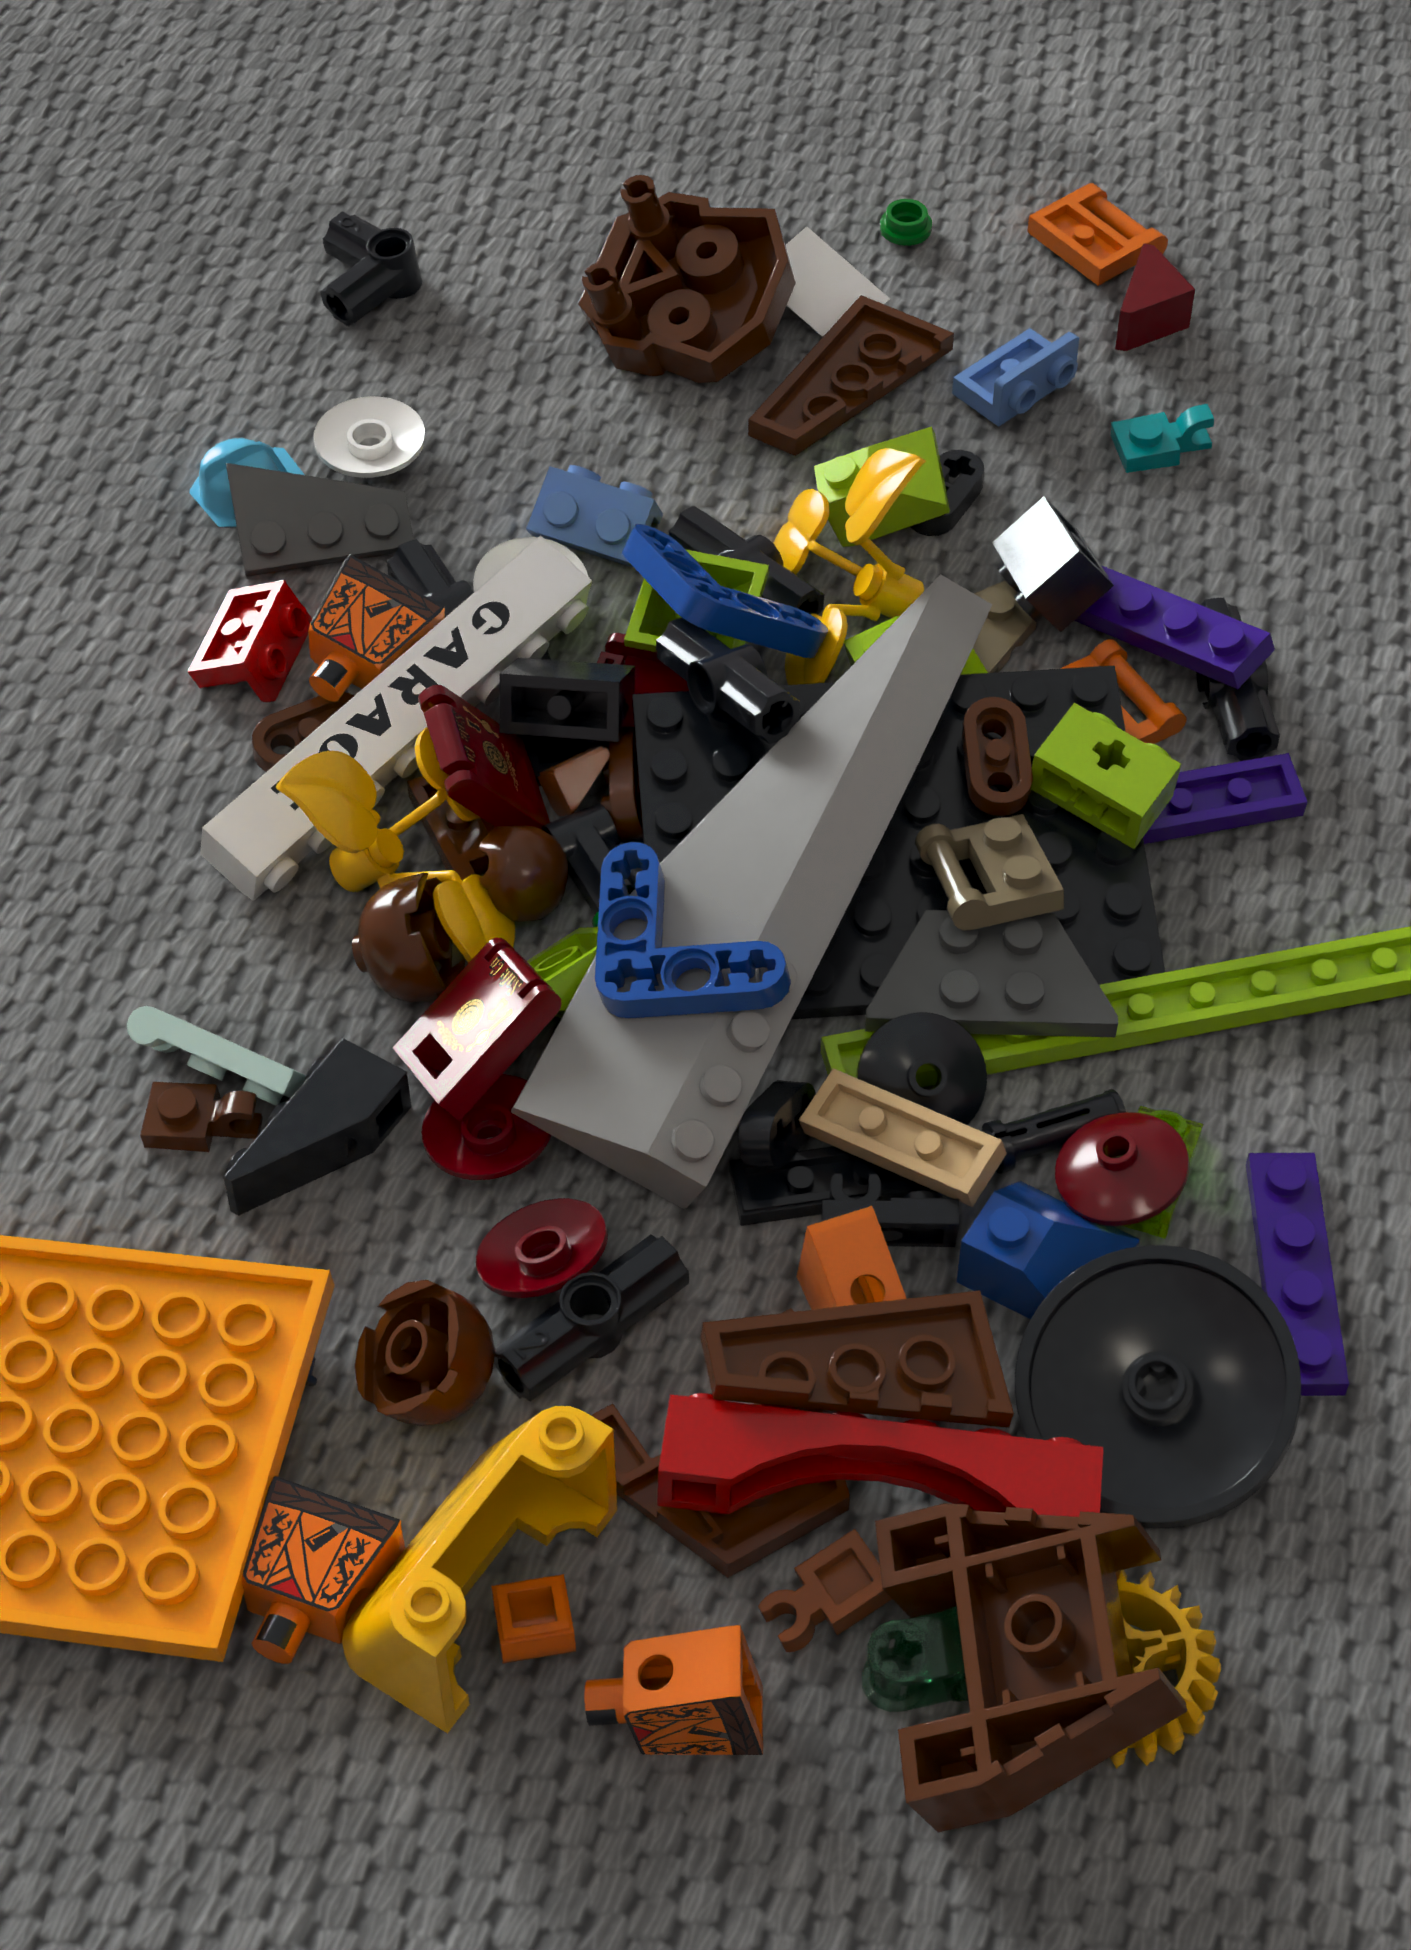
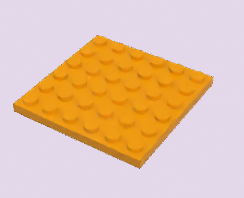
M0 1235V1633L217 1662L224 1661L245 1591L242 1585V1574L269 1486L274 1476H279L335 1287L330 1270Z

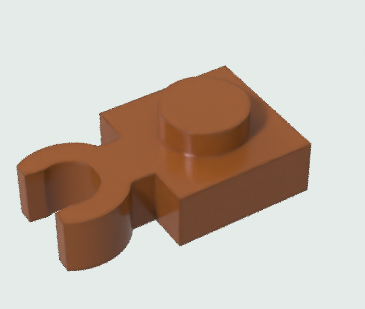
M853 1529L794 1568L798 1579L803 1585L796 1591L786 1589L774 1591L760 1602L758 1608L766 1622L774 1620L782 1614L797 1616L795 1623L778 1635L785 1651L795 1652L804 1648L811 1641L815 1633V1626L824 1620H827L836 1635H839L891 1601L892 1598L882 1589L879 1562L856 1529Z

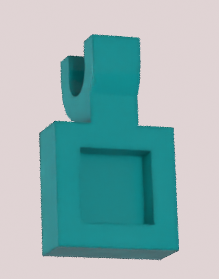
M1207 403L1188 408L1180 414L1176 422L1169 423L1165 412L1111 422V438L1126 473L1177 466L1180 464V453L1212 448V441L1206 428L1214 427V417Z

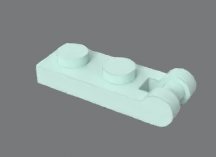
M139 1007L128 1018L127 1032L136 1043L164 1053L174 1052L180 1048L190 1052L191 1055L186 1064L187 1066L221 1081L227 1070L247 1078L242 1089L243 1091L255 1093L258 1098L276 1106L280 1103L283 1095L291 1098L305 1081L306 1075L154 1007Z

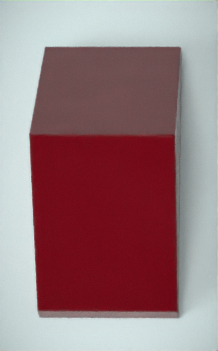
M1143 243L1120 310L1116 350L1128 351L1187 329L1190 326L1195 288L1154 245Z

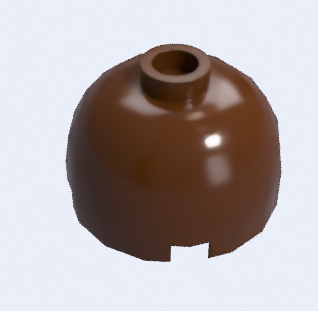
M429 873L404 877L379 889L366 903L359 921V935L354 936L352 940L353 956L360 971L363 973L368 972L374 983L392 998L406 1002L436 1000L465 968V959L452 967V940L437 916L433 899L435 887L442 882L437 877L427 880ZM435 961L442 965L439 972L434 964Z
M429 1280L407 1282L386 1295L377 1306L386 1310V1313L379 1320L376 1329L373 1330L365 1326L360 1336L354 1366L358 1391L364 1400L376 1406V1411L403 1423L417 1426L446 1423L469 1411L483 1394L493 1371L495 1346L492 1331L476 1305L464 1296Z

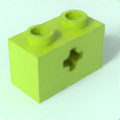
M1073 703L1034 754L1031 790L1135 849L1173 797L1182 764L1172 759L1160 746L1144 743L1118 728L1107 716L1097 712L1092 713Z

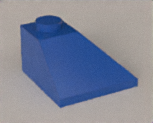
M1019 1181L992 1193L961 1240L956 1282L973 1291L980 1290L981 1295L1031 1319L1049 1292L1073 1271L1108 1253L1137 1247L1140 1239L1114 1226L1100 1225L1085 1220L1071 1211L1063 1201Z

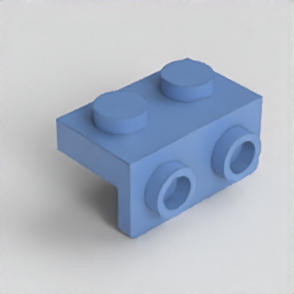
M1029 328L954 376L952 394L999 427L1017 414L1027 412L1034 403L1055 389L1065 387L1075 377L1078 367L1079 337L1072 332H1068L1051 343Z
M570 465L568 471L549 466L526 528L529 534L535 537L541 535L544 539L555 541L566 547L633 567L623 556L622 551L635 524L651 527L652 522L660 524L663 516L656 501L652 499L653 493L644 487L630 482H621L619 488L601 483V477L598 474L580 466Z

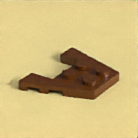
M790 1308V1309L784 1311L783 1313L794 1312V1311H793L792 1308ZM614 1404L591 1415L614 1429L617 1495L727 1578L849 1510L850 1494L846 1480L798 1485L761 1497L729 1515L657 1506L660 1455L654 1458L649 1457ZM794 1407L796 1410L823 1413L820 1409Z

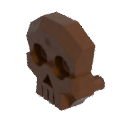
M645 175L632 176L623 183L625 189L620 190L621 197L626 203L629 212L616 217L597 262L585 270L587 277L582 276L585 290L578 304L592 330L598 332L616 369L648 376H660L667 370L697 383L719 382L771 344L796 284L775 209L714 208L710 206L708 198L667 192L658 198L654 182L650 177Z

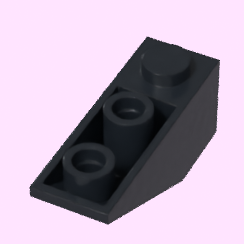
M342 1038L326 1057H319L311 1065L304 1083L289 1101L281 1102L273 1109L267 1119L264 1130L248 1148H242L237 1151L229 1161L223 1179L230 1211L239 1216L374 1153L412 1107L407 1071Z

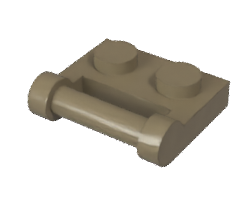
M1023 814L1007 818H995L989 822L949 830L942 824H931L924 827L916 836V848L922 860L933 866L949 899L947 904L948 913L958 929L964 931L974 930L1064 909V889ZM970 858L987 894H982L979 890L971 887L959 860Z

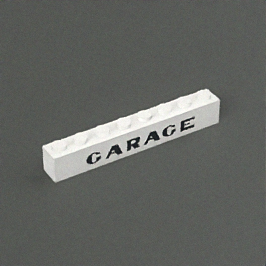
M540 535L202 827L200 855L238 890L253 901L268 888L273 893L280 891L295 876L299 868L298 863L312 851L320 854L332 845L315 828L301 808L276 789L280 779L292 767L305 758L320 752L339 751L345 753L361 764L372 778L377 791L376 805L384 795V787L397 775L406 778L418 768L415 756V743L420 732L428 727L424 712L421 710L418 701L419 694L432 685H442L474 707L480 702L489 705L500 695V673L517 658L541 659L549 647V641L561 630L565 634H569L584 620L589 611L586 601L592 580Z

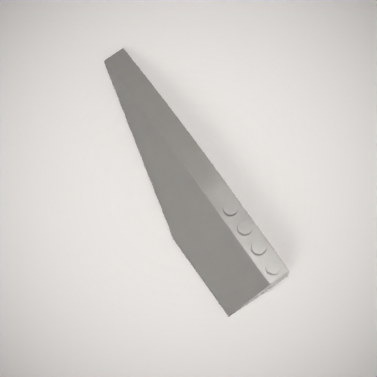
M940 574L790 729L788 735L780 739L660 863L665 880L662 948L746 941L769 942L777 946L784 954L791 979L789 992L783 1000L772 1007L759 1010L620 1018L609 1013L600 998L595 981V955L515 1102L511 1113L680 1208L686 1209L707 1187L893 817L993 604ZM636 889L629 896H638ZM636 918L625 920L616 927L613 936L621 940L634 939L645 931L647 922ZM697 968L687 970L679 976L675 986L683 991L698 990L708 982L710 973L704 969ZM767 968L755 969V975L750 979V982H761L764 972L768 971ZM722 969L725 986H729L730 982L727 974L731 973L730 969ZM657 974L659 986H655L656 991H662L664 986L661 974ZM625 978L624 986L618 988V991H630L631 983L636 981L637 978Z

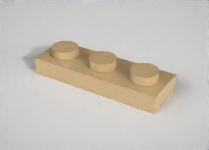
M834 1068L799 1119L805 1134L950 1198L959 1199V1202L971 1207L974 1206L1007 1154L1004 1144L999 1138Z

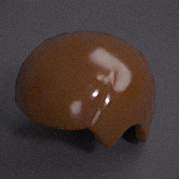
M527 825L496 826L479 845V850L486 853L489 858L488 870L480 877V884L488 890L491 901L496 909L510 920L525 922L544 919L559 906L563 899L568 880L566 853L555 837L536 827Z

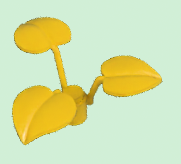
M880 449L866 460L849 490L845 503L846 512L850 516L845 523L847 540L852 544L861 545L878 562L876 565L869 563L862 568L815 541L824 528L830 513L828 500L823 493L814 489H807L801 492L794 500L788 513V522L781 527L774 540V544L781 554L783 566L797 574L805 563L809 551L856 576L853 592L855 596L859 597L861 605L828 604L822 616L811 614L826 625L828 633L815 658H804L786 653L785 674L788 685L825 682L838 658L847 635L848 623L846 616H863L874 622L879 619L880 614L888 618L901 616L924 592V585L921 581L905 574L904 567L893 563L869 539L908 482L926 462L923 458L894 449Z
M428 727L423 729L416 739L415 756L422 776L438 791L433 797L389 829L377 828L381 818L378 812L373 810L377 791L372 778L361 764L345 753L324 751L313 754L292 767L280 779L276 789L294 801L315 828L336 846L330 854L329 865L335 880L345 890L359 892L375 882H378L379 887L382 888L384 885L404 877L429 873L427 880L437 877L442 882L433 891L437 916L446 933L468 963L493 938H502L512 947L514 946L515 923L496 909L491 901L488 890L480 884L479 880L482 876L472 874L461 880L458 873L454 870L395 873L404 855L403 845L398 836L442 805L445 800L460 819L473 821L480 818V816L447 795L444 782L449 775L440 769Z

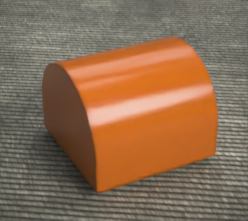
M564 1574L491 1586L503 1664L576 1652L575 1634Z

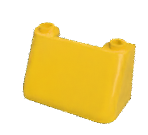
M554 1406L539 1412L481 1454L349 1618L343 1630L342 1639L344 1655L349 1667L359 1677L448 1734L470 1705L468 1694L458 1685L455 1678V1665L462 1655L460 1646L455 1644L454 1641L458 1638L466 1623L467 1606L464 1597L517 1529L545 1546L549 1545L557 1533L567 1529H585V1531L595 1537L599 1536L617 1512L614 1429L580 1409L571 1406Z

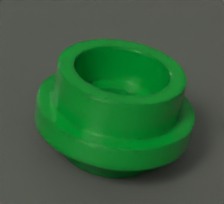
M899 199L890 203L886 212L882 215L880 232L891 243L903 246L916 245L924 242L931 235L932 219L928 215L927 208L921 202L913 199Z

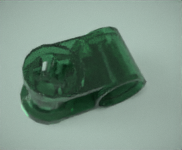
M957 1606L939 1613L904 1620H891L881 1624L871 1634L867 1644V1661L862 1671L861 1681L862 1689L867 1699L877 1708L889 1712H902L947 1701H968ZM895 1639L894 1646L889 1648L890 1640ZM901 1686H906L905 1693L901 1696Z

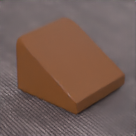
M600 746L587 749L540 772V776H538L540 784L551 807L558 816L573 814L581 804L610 757L607 747L602 748Z

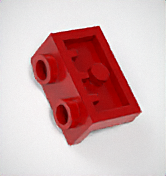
M285 580L231 589L228 591L187 672L199 688L223 684L232 685L247 681L262 702H274L309 633L308 630L312 618Z

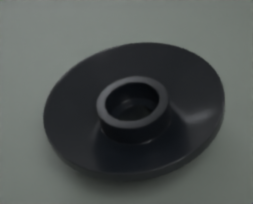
M909 1013L896 1017L882 1025L865 1044L857 1067L858 1079L966 1125L976 1116L986 1092V1064L978 1044L971 1034L957 1022L935 1013ZM923 1064L932 1066L937 1073V1082L930 1090L921 1088L916 1081V1072Z

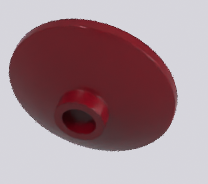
M502 1074L461 1121L434 1100L425 1114L421 1131L424 1148L431 1161L442 1171L468 1180H490L504 1177L521 1170L534 1161L547 1146L551 1135L511 1113L527 1080L517 1076Z
M1115 1113L1097 1118L1085 1124L1071 1135L1063 1145L1056 1160L1055 1180L1064 1203L1081 1218L1107 1226L1131 1225L1160 1214L1179 1197L1189 1176V1155L1182 1137L1165 1121L1143 1113ZM1118 1155H1123V1156H1121V1157H1119V1158H1113V1157L1118 1156Z
M558 1198L530 1204L506 1216L484 1237L476 1255L478 1274L488 1289L506 1297L530 1298L562 1289L567 1281L581 1273H587L598 1262L607 1245V1225L599 1210L581 1200Z

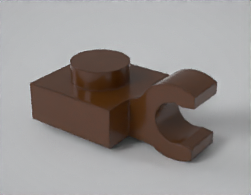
M153 1082L140 1134L144 1148L209 1152L213 1136L256 1139L260 1134L263 1120L261 1113H254L257 1095L247 1091H233L221 1098L217 1084Z

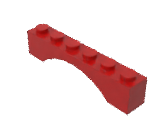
M697 1393L690 1396L670 1394L658 1469L657 1506L729 1515L761 1497L798 1485L833 1480L879 1481L917 1489L952 1504L969 1505L973 1511L1006 1512V1507L1034 1509L1038 1515L1079 1517L1080 1511L1100 1513L1104 1447L1083 1445L1080 1441L1068 1437H1054L1048 1440L1011 1436L1009 1433L995 1428L968 1431L939 1427L933 1422L921 1419L908 1420L902 1423L869 1419L860 1413L837 1411L828 1414L796 1410L794 1407L754 1405L713 1399L712 1394Z

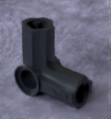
M343 211L329 221L328 231L323 237L325 251L351 266L349 270L320 291L324 306L335 319L349 327L387 298H407L416 294L421 288L422 278L412 235L407 230L401 228L381 230L356 215L350 216Z

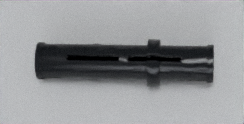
M1109 1089L1102 1094L1051 1108L1006 1124L997 1119L986 1122L982 1126V1132L1001 1139L1007 1154L996 1170L997 1173L1002 1174L1013 1170L1018 1161L1062 1148L1071 1135L1085 1124L1106 1115L1126 1112V1109L1119 1094L1114 1089Z

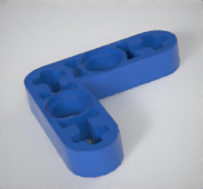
M635 524L622 551L623 556L678 615L702 629L810 659L815 658L828 633V628L824 623L803 610L720 586L680 543L653 527Z
M639 842L620 844L607 854L601 867L595 981L602 1003L609 1013L620 1018H644L759 1010L772 1007L783 1000L789 992L791 979L784 954L777 946L765 941H746L662 948L665 880L657 854L650 846ZM640 868L642 871L637 872L635 883L638 896H629L624 880L629 878L632 869ZM636 918L647 922L645 931L634 939L621 940L613 936L616 927L625 920ZM697 968L704 969L710 973L708 982L698 990L683 991L675 986L679 976L687 970ZM767 968L768 971L764 972L761 982H750V979L755 975V969ZM722 969H730L731 973L727 974L730 982L729 986H725ZM657 974H661L664 986L662 991H656L655 986H659ZM625 978H637L636 981L631 983L630 991H618V988L624 986Z

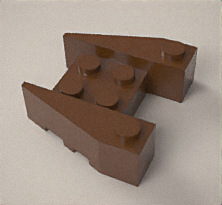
M943 1503L875 1521L882 1589L913 1621L950 1612H958L970 1712L898 1729L906 1803L938 1833L1009 1817L1187 1712L1185 1700L1159 1668L1133 1674L1131 1672L1116 1572L1161 1561L1159 1548L1134 1515L1081 1511L1079 1517L1038 1515L1034 1509L1006 1507V1512L973 1511L966 1504Z

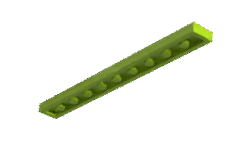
M1411 926L1100 984V988L1118 1015L1116 1037L971 1034L982 1052L987 1075L1409 995L1411 994ZM860 1029L821 1037V1055L827 1074L829 1075L834 1068L857 1078L860 1055L874 1032ZM923 1064L916 1072V1081L920 1087L935 1085L937 1073L932 1066Z

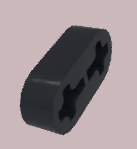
M951 450L940 455L950 512L910 526L912 530L926 536H939L948 533L954 528L983 488L984 463L979 456L965 450ZM958 476L953 484L949 483V477L956 478Z
M777 1080L746 1109L740 1123L738 1135L739 1153L744 1164L748 1166L781 1168L809 1140L810 1136L804 1133L799 1119L816 1095L812 1084Z

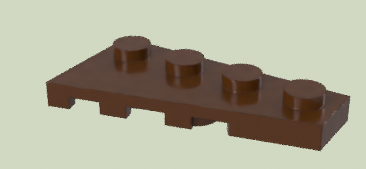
M861 295L748 419V436L796 456L952 351L954 333Z
M980 1290L703 1322L700 1338L713 1399L1005 1428L1010 1427L1014 1415Z

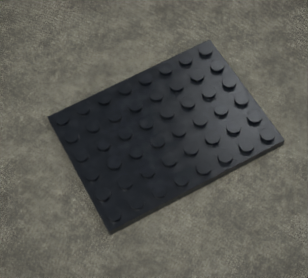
M1115 666L960 675L893 817L791 1020L866 1015V1009L926 910H947L949 899L933 866L922 860L915 845L918 833L924 827L931 824H942L949 830L989 822L995 818H1007L1023 814L1064 889V909L1050 913L1056 915L1098 985L1165 972L1143 838L1136 848L1133 849L1033 790L1030 791L1029 799L1022 809L1005 816H996L983 812L975 806L968 793L962 729L965 713L974 702L986 697H1001L1015 703L1021 709L1026 720L1032 766L1034 754L1073 703L1092 713L1097 712L1107 716L1118 728L1125 731ZM835 682L780 686L800 701L801 719ZM689 691L632 694L643 843L655 851L660 863L777 743L768 744L723 709L710 714L701 712L693 702ZM992 732L984 734L990 740L1002 738L1000 735ZM993 785L989 787L990 789L997 792L1009 791L1006 787L1001 785ZM970 858L959 860L971 887L979 890L982 894H987Z

